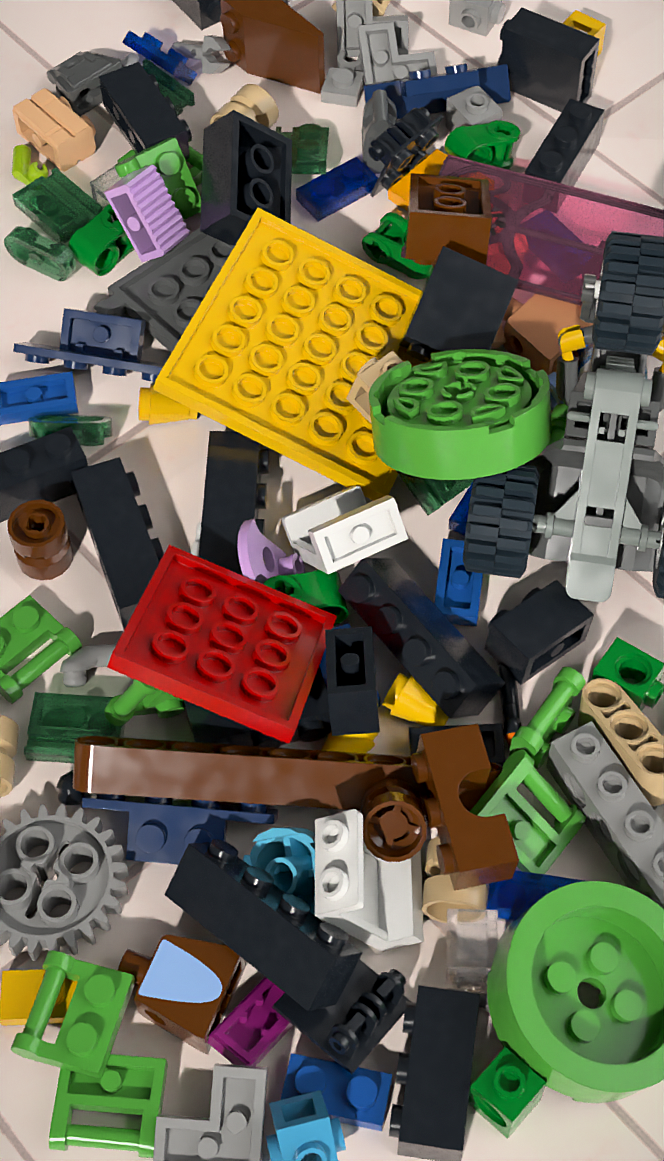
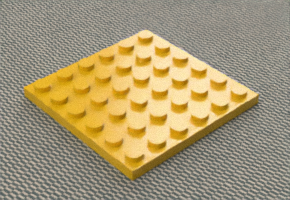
M257 208L155 380L153 390L347 488L353 485L359 486L365 497L375 501L389 495L399 471L386 465L377 456L373 444L372 425L346 397L360 368L373 357L380 360L393 351L403 362L409 361L412 367L427 363L409 356L406 353L407 349L399 345L422 291Z

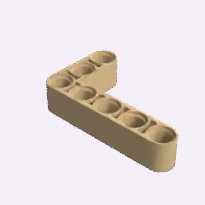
M602 678L590 680L582 688L578 727L592 721L650 805L658 806L664 804V735L662 736L616 682Z

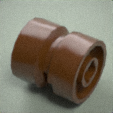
M31 500L19 505L11 513L7 521V527L20 569L28 577L37 580H51L62 575L70 567L73 560V548L62 511L54 503L45 500Z
M386 778L375 782L366 790L361 800L360 813L363 815V840L366 848L375 857L386 862H401L410 859L421 850L427 834L426 818L420 794L410 783L401 779Z

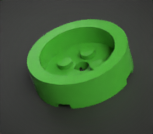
M460 349L431 353V362L412 367L409 361H405L390 368L374 381L369 391V407L375 452L386 465L408 475L435 480H465L496 475L531 461L546 448L551 439L552 423L549 377L544 369L540 371L533 370L529 359L516 354L486 349Z
M577 882L548 893L508 926L497 943L498 947L494 955L492 968L488 972V1007L494 1029L502 1046L509 1049L546 1081L547 1087L572 1097L573 1101L583 1103L612 1102L658 1084L664 1080V909L647 896L631 888L610 882ZM585 982L592 985L595 989L599 988L601 993L598 994L599 1003L597 1008H588L581 1003L577 994L580 983Z

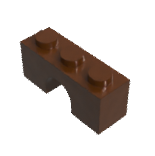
M478 723L421 734L417 753L411 755V765L416 782H424L428 796L423 801L427 824L430 829L437 828L441 842L440 845L436 846L437 860L441 873L443 875L450 874L454 891L512 879L519 858L505 813L488 817L477 816L469 812L459 799V796L467 791L485 788L491 770Z

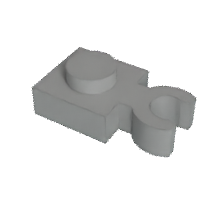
M341 51L338 54L337 68L329 67L321 90V102L357 107L364 86L360 54L354 62L346 61L345 51Z

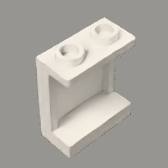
M356 485L282 517V523L293 553H297L304 562L326 574L333 573L408 539L394 497L386 495L367 504L361 487Z
M356 809L316 819L315 916L341 928L346 933L381 952L424 942L423 911L421 910V850L410 859L401 862H386L375 857L366 848L363 840V815Z

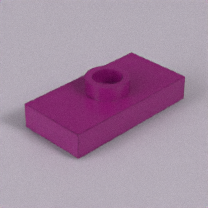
M264 977L209 1034L208 1044L233 1065L256 1066L293 1026L272 1008L274 1003L285 992Z

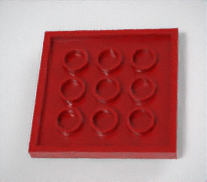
M169 545L117 642L107 668L290 744L326 648L325 630L333 629L337 616Z

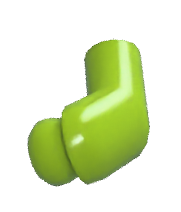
M15 146L12 157L13 177L30 188L42 187L47 181L48 168L43 164L40 169L37 167L38 162L31 163L32 152L28 146Z

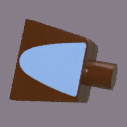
M167 934L161 937L152 957L127 949L120 961L118 971L134 975L135 985L139 986L134 997L139 1014L200 1052L208 1055L211 1046L208 1044L209 1034L224 1019L245 970V961L227 945Z

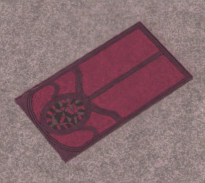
M447 155L438 174L442 176L488 179L492 222L486 266L518 279L516 288L581 306L584 274L596 275V280H599L605 242L612 231L664 237L663 209L452 155ZM406 243L401 249V257L405 258Z

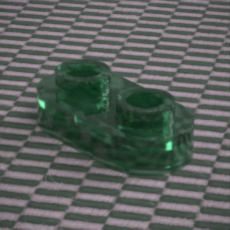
M16 226L4 238L6 250L16 261L52 279L61 282L65 281L76 269L74 253L67 245L50 240L32 228Z
M40 415L28 419L29 436L37 439L70 426L82 446L103 445L104 439L113 435L112 418L107 416Z

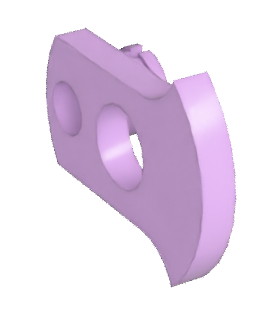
M255 518L242 523L238 534L237 546L239 563L244 577L264 584L270 577L277 575L305 573V566L301 556H298L297 553L286 556L284 551L260 533Z

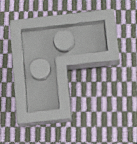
M336 0L337 56L341 51H345L346 57H358L360 54L357 36L358 25L394 22L398 55L408 54V15L373 16L372 0Z
M394 22L358 25L357 36L365 85L409 79V72L431 69V75L438 74L434 52L398 55Z
M216 1063L213 1067L210 1118L159 1114L156 1117L153 1161H262L268 1067Z

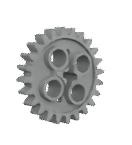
M40 804L38 817L31 818L29 813L22 809L20 810L21 823L14 825L6 818L2 820L6 833L2 836L0 835V946L9 940L8 947L13 956H17L27 946L32 961L38 959L42 948H48V951H60V946L67 945L69 951L76 955L78 954L77 940L83 937L91 945L96 944L92 930L97 926L103 930L110 931L111 925L106 914L122 913L120 902L115 897L128 895L126 883L121 881V879L129 876L126 863L120 862L125 858L121 845H114L116 838L112 829L102 832L103 825L98 816L86 824L87 818L83 808H79L71 818L68 817L65 804L59 805L55 815H49L45 804ZM69 844V846L64 849L61 855H59V852L62 849L63 845ZM36 846H48L46 852L41 856L28 857V853ZM80 862L92 863L90 869L84 873H71L72 868ZM56 874L57 879L54 881L52 879ZM42 881L45 882L43 887H41L40 884ZM14 888H26V892L19 899L5 900L6 895ZM66 904L71 906L67 914L62 917H49L50 911L57 905ZM37 907V912L35 916L30 919L27 918V916L31 915Z

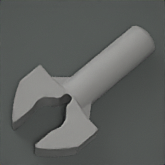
M204 36L202 46L174 42L171 48L174 56L200 60L202 62V73L219 74L230 65L227 62H218L212 56V52L216 50H231L221 36Z

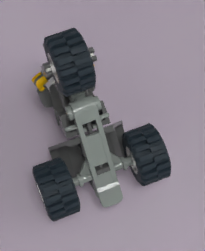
M612 231L605 242L599 280H596V275L584 274L580 319L587 323H593V325L581 328L577 324L563 328L558 333V344L561 348L562 356L557 358L556 393L558 398L568 406L564 438L546 446L538 456L525 463V465L496 475L473 479L464 541L463 563L466 571L520 579L526 571L528 555L547 560L567 562V594L573 599L592 602H604L610 598L615 569L653 572L652 582L657 598L664 599V458L656 450H653L656 431L659 428V412L664 409V335L661 338V334L664 332V237ZM586 348L581 353L578 361V358L573 356L572 351ZM648 355L663 362L661 367L654 368L652 379H648Z

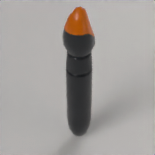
M497 662L498 675L505 682L500 689L503 716L502 729L503 735L510 747L511 739L520 726H522L519 720L520 709L517 681L505 666Z

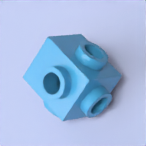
M321 1090L269 1103L275 1134L265 1137L271 1161H338L337 1152L346 1150L340 1120L338 1117L329 1119Z

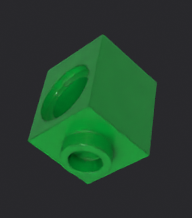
M617 637L593 670L591 680L602 678L614 681L626 692L641 711L645 706L653 709L664 692V683L660 682L664 671V663ZM622 678H633L639 683L631 684Z
M504 1047L471 1085L468 1104L508 1139L540 1102L546 1081L509 1049Z

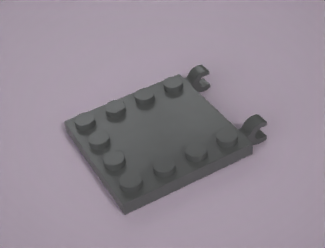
M198 228L164 256L147 261L108 287L109 298L99 301L93 307V310L98 313L124 316L127 313L131 318L146 320L145 330L172 353L235 245L226 244L200 232V228Z

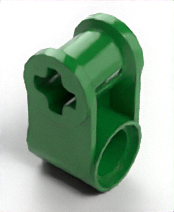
M502 120L492 121L487 124L461 126L454 129L446 138L445 151L457 163L492 172L507 171L513 166L514 159L511 154L514 142L519 140L520 129L516 125Z
M110 204L105 206L84 227L78 229L70 238L67 247L71 257L98 276H104L111 272L117 263L135 250Z
M386 213L381 218L380 226L375 232L368 233L362 239V247L366 255L373 261L389 266L407 275L409 278L416 280L428 278L432 265L417 264L413 260L401 257L406 248L407 220L396 213Z
M318 569L307 573L277 575L270 577L263 584L275 590L280 587L282 593L336 615L337 618L334 626L342 623L348 617L346 600L338 592L342 582L337 571L326 574Z

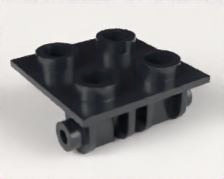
M413 108L401 120L395 122L394 126H390L371 141V147L368 149L370 157L375 161L380 160L385 165L370 194L372 197L384 188L388 191L389 188L403 178V173L409 168L411 170L428 157L426 150L439 137L436 131L444 117L442 114L432 121L430 113L426 108Z
M359 959L336 1005L307 1011L284 993L274 1003L272 1008L350 1074H353L405 1014L406 1001H412L404 996L406 979L401 972L391 969L389 972H382L378 975Z

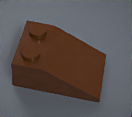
M220 0V21L223 27V38L231 49L223 52L231 63L237 64L248 74L321 94L325 81L323 32L282 0Z
M411 173L405 259H413L415 263L421 265H433L444 246L486 265L492 222L488 179Z

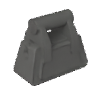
M80 51L47 71L46 74L52 84H56V91L59 97H65L73 111L77 115L82 116L103 102L98 76L123 67L121 60L118 58Z
M381 89L373 92L372 98L363 109L362 153L365 174H381L385 165L380 160H373L368 153V149L371 147L372 140L397 122L396 107L387 97L386 91Z

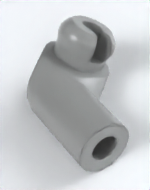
M116 644L84 646L65 659L60 667V672L64 674V685L66 687L84 686L87 683L86 670L95 667H107Z

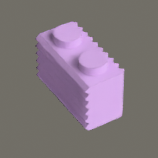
M154 165L127 174L104 191L141 262L164 256L190 233V230L186 228V223L183 222V216L179 209L175 208V202L171 200L172 195L167 193L168 188L165 187V183L160 174L156 172L157 167Z

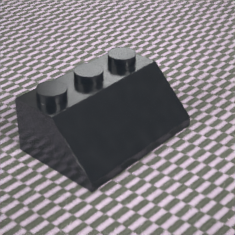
M232 110L204 128L200 232L226 244L236 245L257 208L291 224V139L235 110Z

